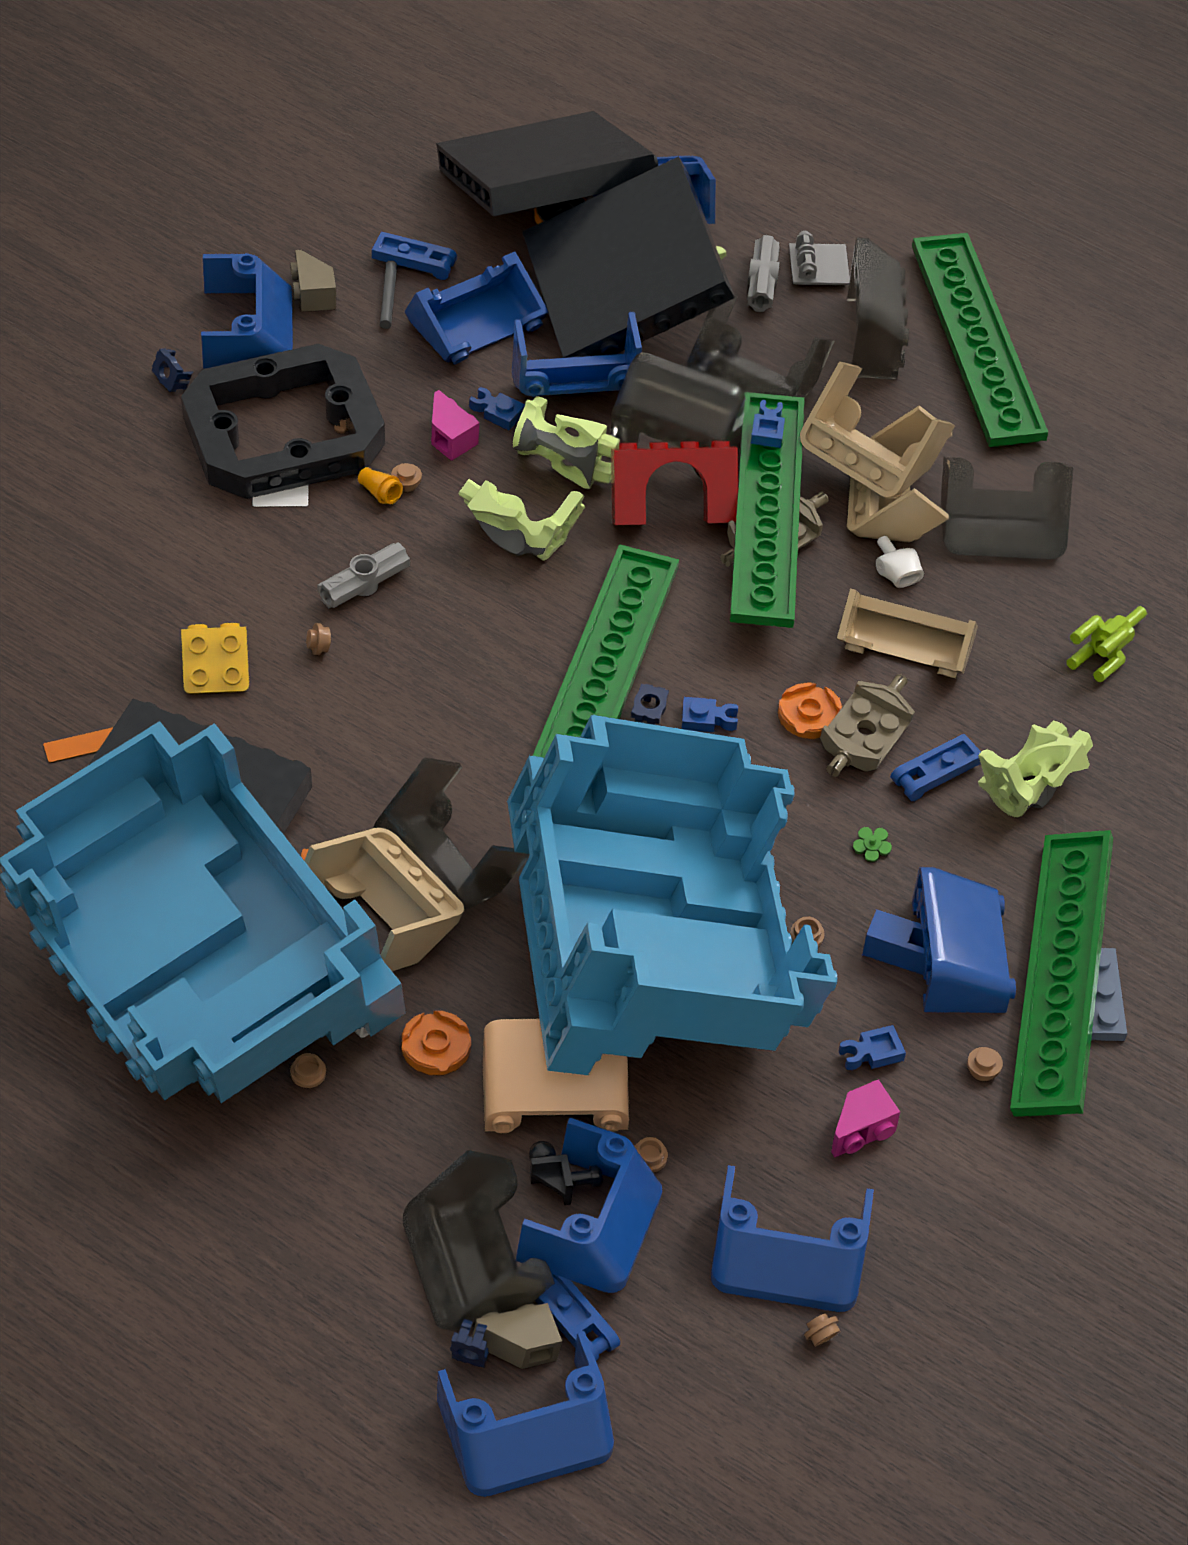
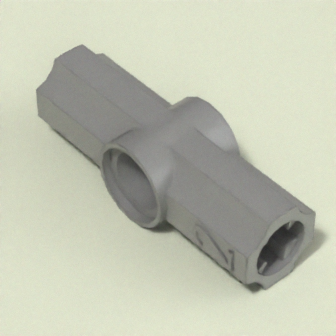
M763 235L762 238L755 240L754 255L750 262L748 285L750 286L747 305H750L754 311L764 312L772 307L774 288L777 287L779 262L777 261L780 247L779 242L769 235Z
M399 542L396 544L392 543L372 555H357L351 559L349 568L318 584V593L322 598V602L328 608H335L356 595H372L377 591L378 583L409 567L410 558L405 548Z

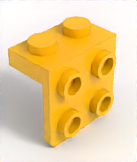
M224 623L220 625V628H207V625L195 624L189 625L188 629H181L183 682L186 693H226L248 690L249 671L246 626L240 627L239 623Z

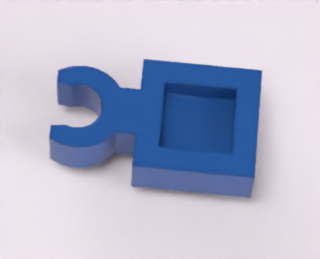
M482 387L478 389V399L472 396L469 398L470 409L476 412H484V419L507 430H510L518 422L525 407V404L502 393H499L495 398L491 396L489 390Z
M766 400L760 402L759 414L754 415L750 444L781 448L785 418L781 417L782 402H778L777 408L773 410L766 407Z
M684 697L681 729L714 732V726L718 725L728 731L737 730L738 718H729L728 716L737 717L738 705L725 704L722 707H716V699Z
M893 1025L860 1033L859 1042L854 1040L843 1041L840 1043L838 1051L840 1055L846 1053L854 1055V1057L846 1058V1070L857 1069L865 1061H868L871 1069L904 1061L906 1055Z

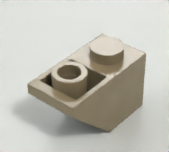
M295 250V262H290L291 280H297V282H293L294 300H300L301 312L336 309V285L333 267L302 250Z
M548 1303L540 1305L526 1304L514 1311L500 1314L498 1312H491L476 1319L472 1337H474L478 1323L487 1325L483 1341H487L489 1353L521 1369L557 1361L562 1339Z

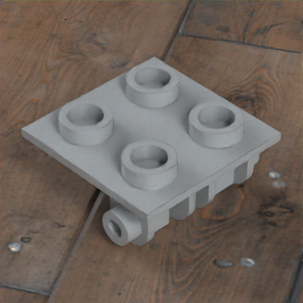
M801 231L796 238V243H789L793 284L850 285L846 244H813V235L808 231Z

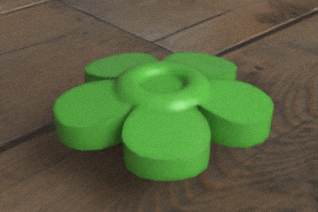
M863 827L858 832L859 840L853 843L855 853H865V859L868 862L878 861L879 854L887 856L892 849L891 843L886 841L888 832L883 828H877L873 835L869 827Z

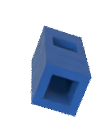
M876 909L866 934L862 955L923 975L925 956L921 924Z

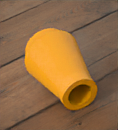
M369 467L363 468L358 475V482L382 504H393L402 495L403 485L398 477L375 471Z

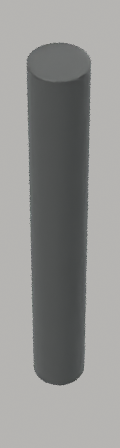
M395 261L386 262L380 316V326L384 329L390 328L392 324L397 263Z

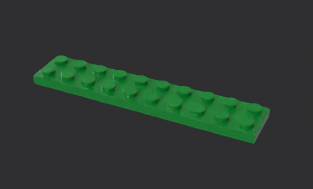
M968 233L913 238V252L989 447L1047 441V427Z
M744 392L730 622L793 628L802 465L800 432L803 428L804 420L803 397ZM762 400H766V407L771 410L777 408L778 402L783 404L781 417L785 418L781 448L750 444L754 415L759 414L760 402Z
M619 544L533 756L545 758L556 734L580 738L591 715L615 719L620 718L677 573L679 559Z
M1111 830L1045 835L1010 1105L1014 1117L1083 1114L1114 839Z

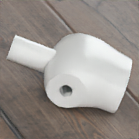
M887 536L879 538L877 544L884 555L876 559L878 573L892 581L897 588H903L919 582L924 576V571L915 549L903 548L896 550Z

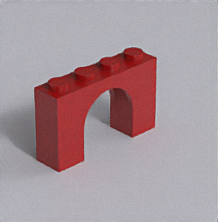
M698 441L680 442V447L668 448V442H649L650 448H637V443L629 442L619 443V449H611L612 523L614 525H646V486L648 480L657 468L670 462L687 463L700 475L703 483L705 522L729 523L733 520L736 523L738 448L730 446V441H711V447H699Z

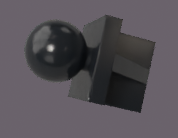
M538 1141L529 1150V1159L531 1161L530 1183H542L563 1197L564 1205H571L573 1186L591 1184V1187L595 1188L600 1187L603 1183L600 1167L594 1165L589 1166V1170L570 1172L567 1154L556 1156L555 1148L547 1141Z

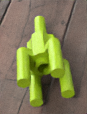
M1138 606L1126 617L1117 615L1115 618H1109L1105 623L1100 616H1092L1070 635V639L1074 644H1080L1092 634L1091 641L1067 660V666L1075 670L1096 653L1102 657H1108L1109 660L1093 674L1096 681L1103 682L1125 663L1126 657L1121 649L1133 640L1135 636L1133 627L1146 617V609Z

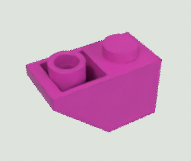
M438 390L434 393L431 445L452 461L479 444V422L473 415L468 414L459 407L452 398H448Z
M879 1079L847 1093L834 1135L831 1150L834 1157L844 1153H855L865 1144L875 1140H885L896 1132L900 1110Z

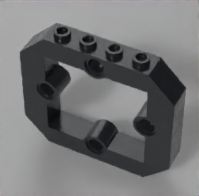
M321 344L202 369L181 396L183 419L208 484L245 499L360 473L363 468L369 467L385 445V422L357 358ZM327 381L329 386L325 392L327 420L336 426H340V420H346L348 436L313 444L307 439L295 438L289 440L282 451L238 461L234 451L240 443L238 418L231 411L218 410V405L254 397L272 398L281 391Z

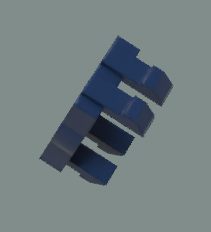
M164 348L157 351L156 360L152 365V372L169 392H176L177 389L186 390L190 381L180 380H190L193 371L183 372L184 369L174 357L176 351ZM165 367H169L170 374L168 378H166L164 374Z
M641 684L634 698V706L631 711V718H635L634 722L643 723L644 720L647 721V724H659L666 710L669 690H665L662 687H653V685ZM653 697L656 699V704H659L658 707L649 709L641 704V700L651 702Z
M464 1319L460 1332H454L451 1340L450 1351L452 1352V1358L485 1368L489 1349L487 1348V1341H483L487 1325L478 1323L474 1337H470L468 1335L473 1321Z

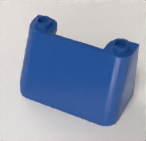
M516 252L503 256L502 261L504 264L502 266L498 265L494 268L489 266L483 274L440 292L438 289H434L431 292L429 288L415 293L405 310V314L410 323L445 362L452 361L453 364H458L467 359L470 353L514 335L515 320H521L523 331L527 330L528 333L537 330L543 325L542 320L548 314V309Z
M919 867L912 897L913 915H917V918L921 920L925 956L923 977L928 985L927 993L923 994L924 1012L1006 1013L1009 1000L1015 999L1016 982L1014 978L1009 977L1001 917L1004 915L1005 910L1004 896L999 895L996 888L934 867Z

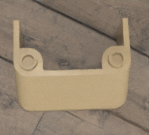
M839 361L800 432L801 443L807 450L879 495L889 498L897 497L932 467L955 425L950 422L933 419L922 440L908 446L902 457L898 456L855 429L861 417V408L857 401L847 395L862 368Z
M919 405L870 438L902 457L908 446L922 440L932 420L936 418ZM850 478L847 528L858 537L879 539L887 536L890 541L912 542L918 540L922 535L949 518L945 511L915 488L910 491L909 487L901 495L889 498L879 495L854 478Z
M850 589L837 639L846 643V650L863 654L865 648L938 667L937 674L956 678L957 673L964 674L978 625L976 621L969 620V623L947 618L864 596L857 590Z
M373 828L311 845L304 860L321 883L335 897L346 899L361 896L393 929L390 931L380 954L391 971L420 962L458 924L464 911L463 903L396 834L384 828Z

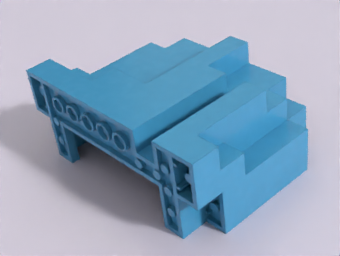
M591 715L580 738L556 734L545 758L528 757L507 800L514 851L530 854L519 876V884L547 1071L589 1075L595 1062L601 1059L602 1054L642 1058L649 1044L654 1042L655 1036L775 1051L783 1037L788 1035L791 1025L810 1026L815 1016L821 1012L823 1003L830 992L834 991L837 984V973L833 970L830 955L818 953V945L814 941L811 925L804 924L791 945L792 938L787 931L785 922L786 911L782 907L779 895L780 884L776 880L774 872V857L770 854L777 834L787 823L788 813L786 807L793 801L794 786L790 783L788 770L751 764V756L747 754L744 739Z
M159 721L16 810L20 822L16 829L24 842L0 857V867L2 869L0 880L6 888L4 891L6 897L15 909L21 906L27 914L33 928L29 932L30 937L39 950L46 948L51 956L48 960L59 976L64 973L70 980L67 986L78 1002L84 999L90 1007L86 1012L94 1023L91 1026L100 1041L103 1043L107 1040L116 1054L123 1052L128 1059L125 1065L136 1081L141 1078L147 1089L151 1093L157 1090L164 1101L190 1083L198 1081L208 1096L214 1093L222 1103L318 1038L326 1036L332 1045H335L362 1027L365 1028L370 1036H373L406 1014L402 984L381 958L376 925L356 900H353L342 909L241 782L234 747L215 723L181 745H178Z

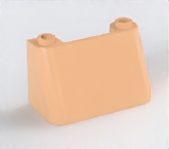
M501 1019L489 1022L485 1026L483 1039L485 1131L509 1133L520 1125L522 1115L593 1114V1122L599 1128L611 1132L628 1130L627 1056L602 1054L601 1059L595 1062L589 1075L547 1071L540 1019Z

